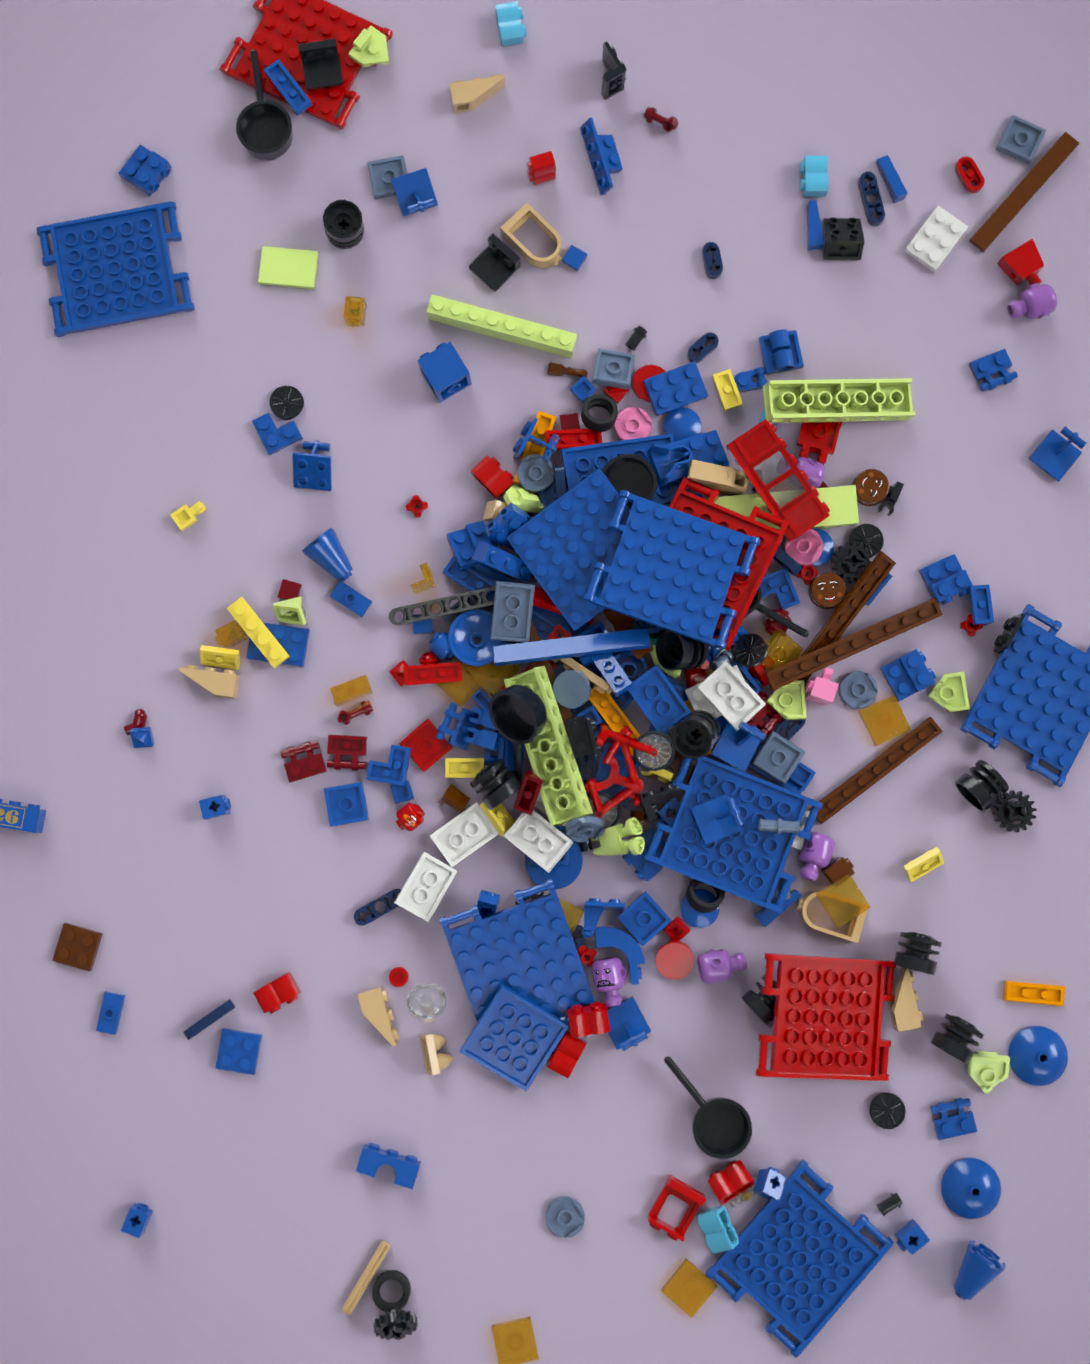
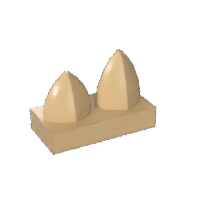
M425 1033L419 1035L426 1074H440V1071L445 1069L454 1059L447 1054H436V1051L445 1044L446 1039L437 1034Z

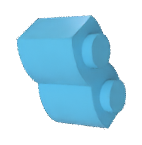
M517 1L495 5L501 45L507 46L523 43L526 36L525 24H521L520 20L523 19L522 7H518Z
M805 156L799 166V172L803 173V179L800 180V191H803V197H826L828 192V157Z
M723 1205L705 1209L698 1215V1225L706 1235V1244L713 1254L732 1250L739 1244L737 1233L731 1225L729 1214Z

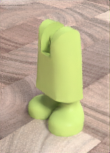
M629 818L625 822V827L623 824L614 825L606 828L603 835L598 839L592 837L591 842L600 841L601 847L593 849V854L601 856L628 854L629 850L634 855L642 854L645 846L643 837L622 840V838L643 833L639 821L636 818Z

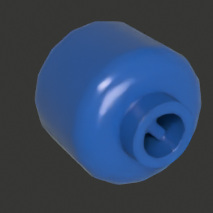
M437 632L429 641L431 644L429 647L430 651L440 660H444L447 657L451 659L454 656L449 646V634L447 632Z

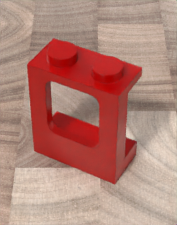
M670 1174L647 1216L648 1222H650L649 1225L658 1231L660 1229L666 1231L667 1236L675 1241L678 1239L684 1241V1234L697 1210L706 1201L705 1194ZM669 1195H674L688 1204V1209L678 1227H672L658 1218V1214Z

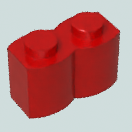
M552 151L529 157V162H527L529 182L533 181L535 186L556 179V164Z
M487 455L471 470V474L498 500L514 484L512 481L514 477L507 470L503 471L500 469L499 466L501 464L496 458H490Z
M290 972L253 992L263 1012L269 1011L270 1014L281 1009L280 1004L284 1002L290 1004L297 1000V995L301 993Z
M594 1002L587 1007L574 1005L567 1010L571 1037L577 1038L590 1034L597 1035L610 1032L606 1004Z
M566 1030L556 1049L548 1058L547 1067L569 1078L587 1042L580 1037H571V1033Z
M741 1160L729 1162L725 1170L721 1172L715 1171L707 1181L721 1205L728 1203L755 1185Z

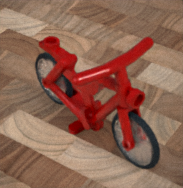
M604 723L599 725L600 734L596 744L603 746L607 737L613 739V743L602 760L605 765H610L611 773L604 781L597 782L595 779L590 778L584 785L586 792L590 791L588 799L593 814L587 816L600 818L604 823V829L616 825L620 818L619 803L628 797L633 799V805L637 806L640 803V792L644 788V782L637 776L629 747L634 748V757L641 767L650 771L662 770L672 762L675 755V747L672 740L665 733L648 731L636 739L630 737L633 731L627 726H624L619 732L609 730ZM620 745L630 778L618 774L619 766L614 755ZM613 784L625 787L614 796L605 792H599Z

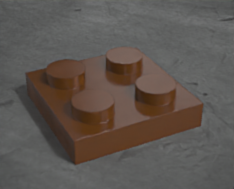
M64 923L52 961L92 971L103 933Z

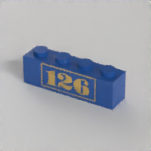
M0 799V827L42 833L46 810L40 809V805L28 804V807L21 806L22 802L9 801V804L2 803L3 799Z

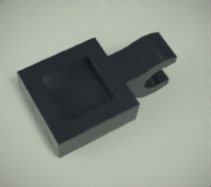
M897 481L893 486H889L888 498L886 502H883L878 507V512H881L883 507H887L889 509L887 516L893 513L894 505L904 486L903 483Z

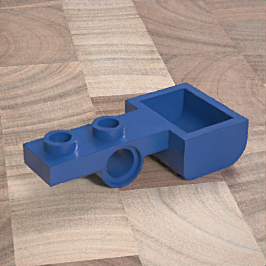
M599 622L578 636L609 632L603 623ZM612 653L577 657L585 668L595 664L600 675L608 683L616 697L633 687L632 682Z

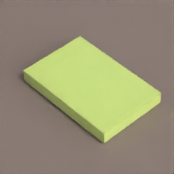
M262 246L258 283L315 290L318 251Z

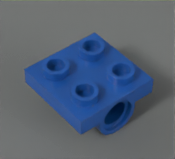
M780 329L771 332L769 335L759 337L766 375L802 369L804 367L797 330L788 331Z

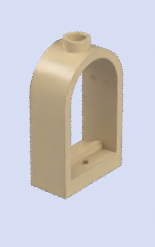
M525 203L500 227L501 236L532 266L548 268L552 265L555 267L561 262V239L559 234L528 203ZM529 218L555 242L557 248L549 257L540 258L534 256L513 236Z
M824 891L810 892L803 899L799 898L796 905L802 921L808 927L855 943L859 941L869 905ZM823 895L855 905L847 935L812 924L806 912L810 900L816 896Z

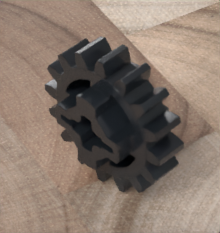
M853 541L850 546L846 542L844 547L841 545L838 547L839 552L835 551L833 553L836 558L831 560L832 563H835L832 570H837L836 574L842 575L843 581L848 578L849 583H852L854 579L857 582L872 562L869 559L873 555L867 554L869 548L864 550L862 548L863 543L856 546V541ZM849 551L847 557H841L844 552ZM851 558L853 562H856L854 566H852L851 562H848ZM864 567L860 573L856 574L857 568Z
M1012 790L1009 794L1007 792L1002 793L1003 798H996L999 803L993 804L997 811L992 812V814L998 816L995 822H1001L1000 828L1007 826L1006 831L1008 832L1012 830L1020 832V829L1027 830L1026 825H1033L1030 820L1036 819L1032 812L1037 811V808H1032L1031 805L1035 802L1028 801L1029 795L1022 796V791L1015 793V790ZM1012 798L1018 799L1014 804L1008 801ZM1012 808H1016L1015 812L1017 815H1013L1014 811ZM1015 819L1021 822L1019 824H1011Z
M404 1310L385 1312L386 1315H379V1318L375 1319L373 1323L376 1337L380 1336V1339L386 1338L387 1340L391 1338L395 1340L403 1339L406 1337V1334L412 1335V1331H416V1327H418L415 1313L411 1314V1311L406 1312Z

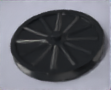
M286 385L278 387L273 391L269 404L272 412L277 417L292 419L301 413L304 400L298 389Z
M861 524L852 530L849 536V545L851 546L853 541H856V546L863 543L862 548L864 550L869 548L867 554L875 556L883 547V534L878 527L872 524Z
M757 634L743 635L733 646L735 660L744 667L759 665L764 661L768 652L765 640Z
M881 1093L870 1104L871 1119L877 1126L883 1129H894L905 1118V1105L895 1094Z

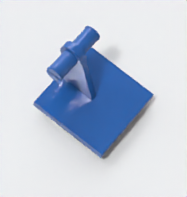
M427 168L391 179L403 216L418 211L424 212L425 209L438 205Z
M534 418L531 422L528 421L524 425L520 433L523 437L516 442L512 450L515 452L513 458L517 459L522 454L529 441L546 448L542 459L549 462L552 453L557 449L556 445L560 437H556V434H553L550 442L546 443L532 436L531 433L538 421L537 418Z
M1066 426L1060 433L1067 437V440L1052 429L1028 458L1057 482L1062 479L1082 454L1071 443L1073 442L1080 449L1087 443L1078 437L1079 434L1077 432L1073 433Z
M315 440V442L304 441L303 449H312L311 454L293 452L294 488L332 490L331 456L318 455L319 450L330 451V443H320L318 440Z
M727 721L711 754L736 769L745 772L760 741L764 740L766 734L757 730L756 726H750L743 721L738 726L740 729L736 731Z
M728 794L691 808L705 845L742 831L741 825H743V822L739 815L740 809H737L733 798L729 799Z
M589 898V901H585L583 937L590 938L593 936L603 910L623 911L625 903H620L621 900L609 899L608 902H601V899Z
M633 996L623 1001L621 1005L607 1010L610 1026L608 1034L617 1050L622 1048L625 1051L632 1046H638L639 1042L648 1038L646 1034L652 1032Z

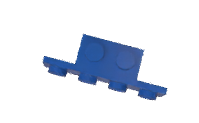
M589 118L580 127L581 135L583 136L600 195H605L613 187L610 173H619L623 167L613 135H598L593 118Z

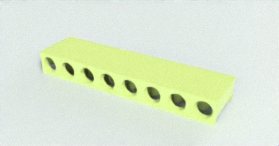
M912 378L770 380L763 385L765 418L768 423L770 421L772 423L908 421L916 415L913 412L910 385Z
M856 485L816 488L819 493L817 497L821 503H826L830 510L828 512L830 516L811 529L853 526L859 523ZM805 489L770 492V494L781 508L804 493ZM757 494L718 497L715 502L717 505L748 518L754 506L770 514L766 508L767 506ZM758 517L756 518V521L780 530L777 525Z
M545 666L535 667L522 674L504 679L506 688L511 685H521L533 690L541 698L546 708L547 721L545 727L532 742L525 744L534 774L544 780L540 793L551 826L561 825L578 817L593 814Z

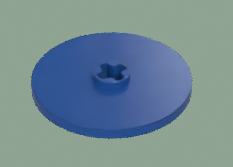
M573 841L570 847V866H554L549 873L540 866H530V858L525 854V867L531 879L539 885L551 878L555 889H561L573 883L579 876L583 865L582 852L576 841Z

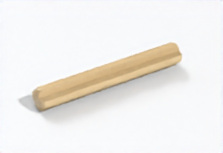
M381 1241L346 1300L342 1311L347 1315L352 1314L389 1251L391 1245L388 1242Z

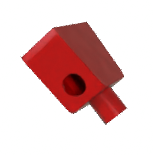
M1033 239L1002 256L997 263L1016 285L1026 280L1030 286L1033 284L1039 285L1042 282L1037 273L1044 267V263Z

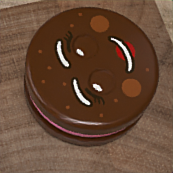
M876 469L862 471L852 483V485H856L857 502L864 506L879 504L889 492L887 477Z
M831 572L818 575L809 586V597L812 603L822 609L836 607L846 595L845 582L839 575Z

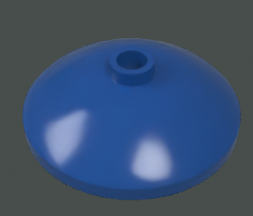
M478 609L470 610L459 615L452 623L448 635L449 646L454 656L462 663L476 667L488 665L494 662L493 646L506 644L504 640L490 639L492 613ZM478 638L481 640V642L479 644H475L474 639Z
M1030 1026L1019 1031L1012 1039L1008 1050L1010 1067L1015 1075L1022 1081L1034 1086H1045L1058 1080L1064 1073L1068 1062V1052L1062 1038L1053 1030L1043 1026ZM1044 1054V1061H1040V1056Z
M962 1158L953 1162L946 1169L941 1181V1193L944 1202L955 1214L967 1219H978L988 1215L997 1206L1001 1195V1184L997 1173L989 1164L977 1158ZM977 1188V1194L973 1195L972 1190Z

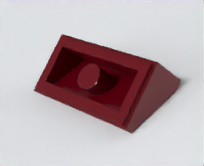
M528 770L525 773L513 808L532 815L544 780Z

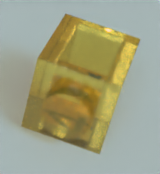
M346 296L343 318L348 326H364L367 307L365 298Z
M236 620L215 630L217 634L215 639L218 645L226 649L248 639Z

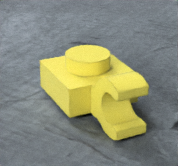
M200 501L190 508L185 504L173 512L171 517L179 529L184 531L196 523L198 519L195 516L203 513L207 508Z
M651 762L645 763L648 766L657 767ZM664 769L649 772L641 771V774L645 777L658 776L657 780L668 784V782L672 783L677 777Z

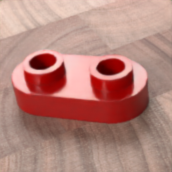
M965 156L960 158L955 166L958 177L968 192H979L985 183L983 175L971 157Z

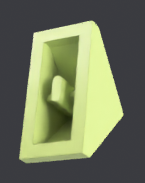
M301 596L272 604L278 622L297 625L306 624L307 613Z

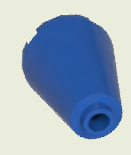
M329 528L302 550L308 558L336 580L342 579L344 582L352 575L350 571L353 568L332 528Z
M974 1240L968 1244L954 1284L955 1294L962 1300H971L1006 1268L1004 1262L1001 1265L999 1262L1000 1257L982 1243L979 1246L975 1245Z

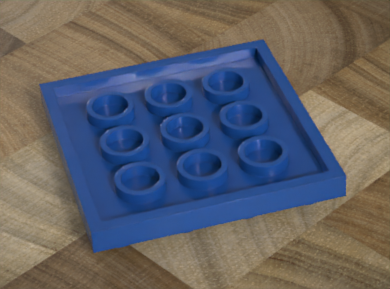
M501 985L460 1048V1053L527 1092L569 1025L518 993Z

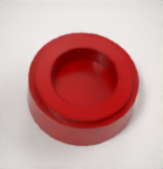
M396 967L389 974V981L395 987H402L408 982L409 974L403 967Z

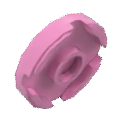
M626 408L617 415L614 424L615 434L619 440L648 437L652 428L651 419L647 412L641 408Z
M809 529L791 542H788L787 539L785 542L786 553L801 566L816 562L824 549L820 535L813 529Z

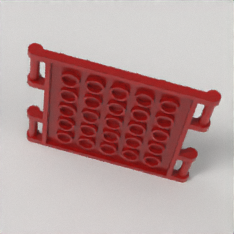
M267 0L255 1L253 8L264 14L249 43L240 37L235 38L234 46L219 70L223 74L255 88L250 51L255 49L258 53L263 93L288 104L264 72L266 67L279 59L312 103V106L304 112L339 129H344L346 126L345 121L355 102L357 103L360 99L358 93L349 91L362 67L349 57L348 53L354 47L353 42L364 28L368 30L370 26L384 34L386 41L392 38L393 32L325 0H271L268 7L264 5ZM335 39L339 53L343 85L308 91L298 44ZM240 49L245 50L235 70L231 69ZM347 98L348 101L339 118H335L342 103Z
M684 477L669 506L670 508L748 536L757 537L761 540L759 546L756 547L749 568L751 570L749 577L736 573L733 574L723 604L724 608L733 609L737 612L736 617L732 620L728 632L729 636L725 641L727 643L725 650L729 651L791 521L788 519L783 520L761 511V508L754 506L748 518L715 504L720 491L716 489L711 490ZM689 488L710 498L706 500L685 490ZM758 517L781 528L777 530L756 521V518ZM743 543L737 566L742 567L749 546L747 543ZM719 616L716 630L721 631L725 616ZM713 634L712 638L718 640L719 636Z
M765 953L766 969L762 994L775 995L773 1035L759 1034L758 1036L760 1050L756 1076L889 1081L887 1069L891 1040L880 1038L883 1001H894V995H892L894 968H896V965L893 964L894 961ZM774 960L778 961L776 988H772ZM885 967H886L885 994H883V993H884ZM768 1042H772L770 1070H766ZM880 1047H881L880 1070H879V1073H878V1068H879V1053H880Z

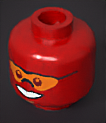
M407 803L397 811L396 817L398 820H396V824L401 830L413 831L424 822L423 816L425 813L417 803Z

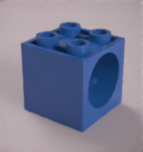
M451 342L439 344L436 350L431 353L426 352L422 354L420 359L417 360L420 372L439 403L472 384L470 373Z

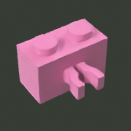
M826 667L823 669L821 678L815 677L806 682L805 699L825 706L833 703L839 684L830 681L833 669Z

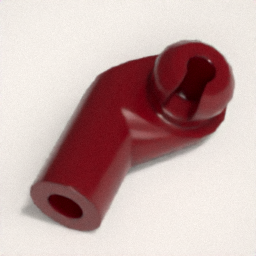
M137 709L134 713L133 723L124 726V731L127 735H130L131 728L145 727L147 714L143 709Z

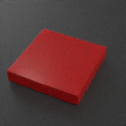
M429 719L424 721L399 743L400 746L412 748L410 757L424 773L453 748L447 743L448 741L445 738L443 741L436 738L438 730Z

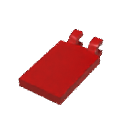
M842 422L802 423L796 444L801 446L799 457L808 458L809 452L819 454L817 461L823 465L826 464L828 454H834Z

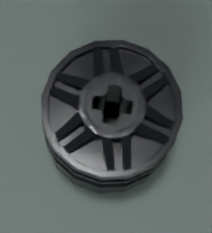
M345 199L336 200L327 206L323 214V224L330 243L341 249H348L358 245L364 235L362 213L358 206Z
M668 630L664 631L657 640L656 656L659 664L666 670L699 669L707 659L708 644Z
M704 710L692 711L675 726L672 733V743L675 749L684 757L690 759L703 757L718 741L720 725L711 713Z
M502 759L488 764L469 783L472 788L481 784L475 791L477 794L486 790L487 794L482 800L490 810L501 804L521 787V783L514 775L507 778L504 777L509 770L507 766L499 771L498 768L504 764Z
M978 760L975 763L976 767L972 766L970 768L972 776L963 774L955 782V785L969 803L978 810L985 812L994 804L992 796L1000 798L1002 793H1006L1009 790V786L995 768L983 760Z
M900 932V937L907 938L908 942L898 941V944L905 947L906 951L896 952L893 964L935 975L937 962L929 959V956L939 955L940 952L931 950L932 945L941 947L942 942L937 941L931 936L916 932Z
M773 980L772 988H776L775 980ZM757 982L756 985L760 992L757 994L749 989L741 999L771 1028L774 1022L775 995L762 994L763 986Z
M946 1013L944 1018L950 1021L951 1025L949 1026L941 1022L940 1025L947 1030L946 1034L936 1031L930 1043L960 1061L969 1064L974 1052L967 1046L968 1044L979 1046V1043L973 1040L972 1037L974 1035L983 1039L984 1034L968 1021Z

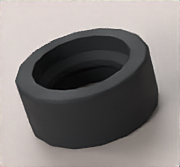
M602 394L590 396L584 401L581 420L592 431L605 432L610 430L617 418V405L608 396ZM592 407H602L610 413V418L598 420L593 418L588 411Z
M692 879L686 891L687 901L690 906L702 913H710L716 910L724 900L725 891L711 886L716 892V899L712 903L702 902L697 898L694 891L695 887L703 882Z
M388 1270L381 1273L372 1289V1299L375 1305L384 1312L402 1310L407 1304L411 1293V1285L408 1278L397 1270ZM393 1279L402 1285V1298L395 1303L384 1301L380 1295V1287L387 1280Z

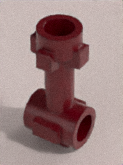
M654 107L646 109L644 118L647 119V122L651 123L654 120L662 124L663 129L668 133L677 129L679 124L675 117L672 116L667 119L657 114V109Z
M360 702V707L349 712L340 711L337 718L338 722L348 725L354 717L363 713L366 716L370 715V712L373 711L370 702Z

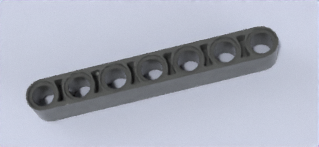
M496 586L397 607L390 611L389 620L392 624L404 626L470 610L494 606V601H488L487 595L489 592H495ZM471 596L478 597V603L474 606L469 605V598ZM452 600L459 601L458 609L452 610L450 608ZM434 604H439L441 607L440 612L437 614H433L431 611ZM416 608L422 610L419 618L413 616V611ZM397 612H402L403 619L400 622H396L394 619Z

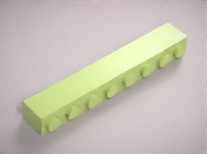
M433 294L427 309L429 320L571 359L577 342V334Z

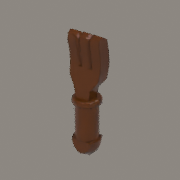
M549 362L547 374L554 376L567 374V376L571 375L582 378L588 375L585 369L567 368L562 364Z

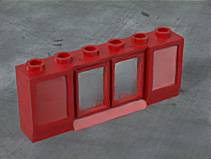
M765 419L733 440L726 448L730 450L738 466L740 465L746 474L747 480L756 489L759 498L761 497L769 513L780 519L791 521L785 533L788 538L787 541L791 542L828 518L830 510L826 503H821L817 497L819 496L817 489L814 486L810 487L807 480L809 478L803 469L800 471L797 467L798 461L793 454L789 455L785 449L787 444L782 437L778 438L776 435L777 429L771 421L768 423Z

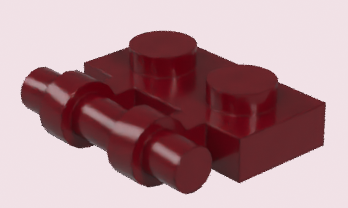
M760 691L757 695L766 705L749 719L746 724L756 726L761 730L760 732L767 736L772 733L775 724L779 723L783 717L772 709L766 702L769 697ZM765 715L770 718L767 723L762 721Z
M328 735L327 754H335L334 760H327V768H334V770L346 768L352 771L366 769V762H359V756H367L368 737ZM352 755V761H342L341 756Z
M318 740L314 742L307 741L304 742V745L297 747L290 746L287 747V750L280 752L282 759L287 757L291 759L290 763L284 764L289 783L327 772L322 753L314 755L313 749L320 748ZM307 752L308 757L300 760L297 759V754Z

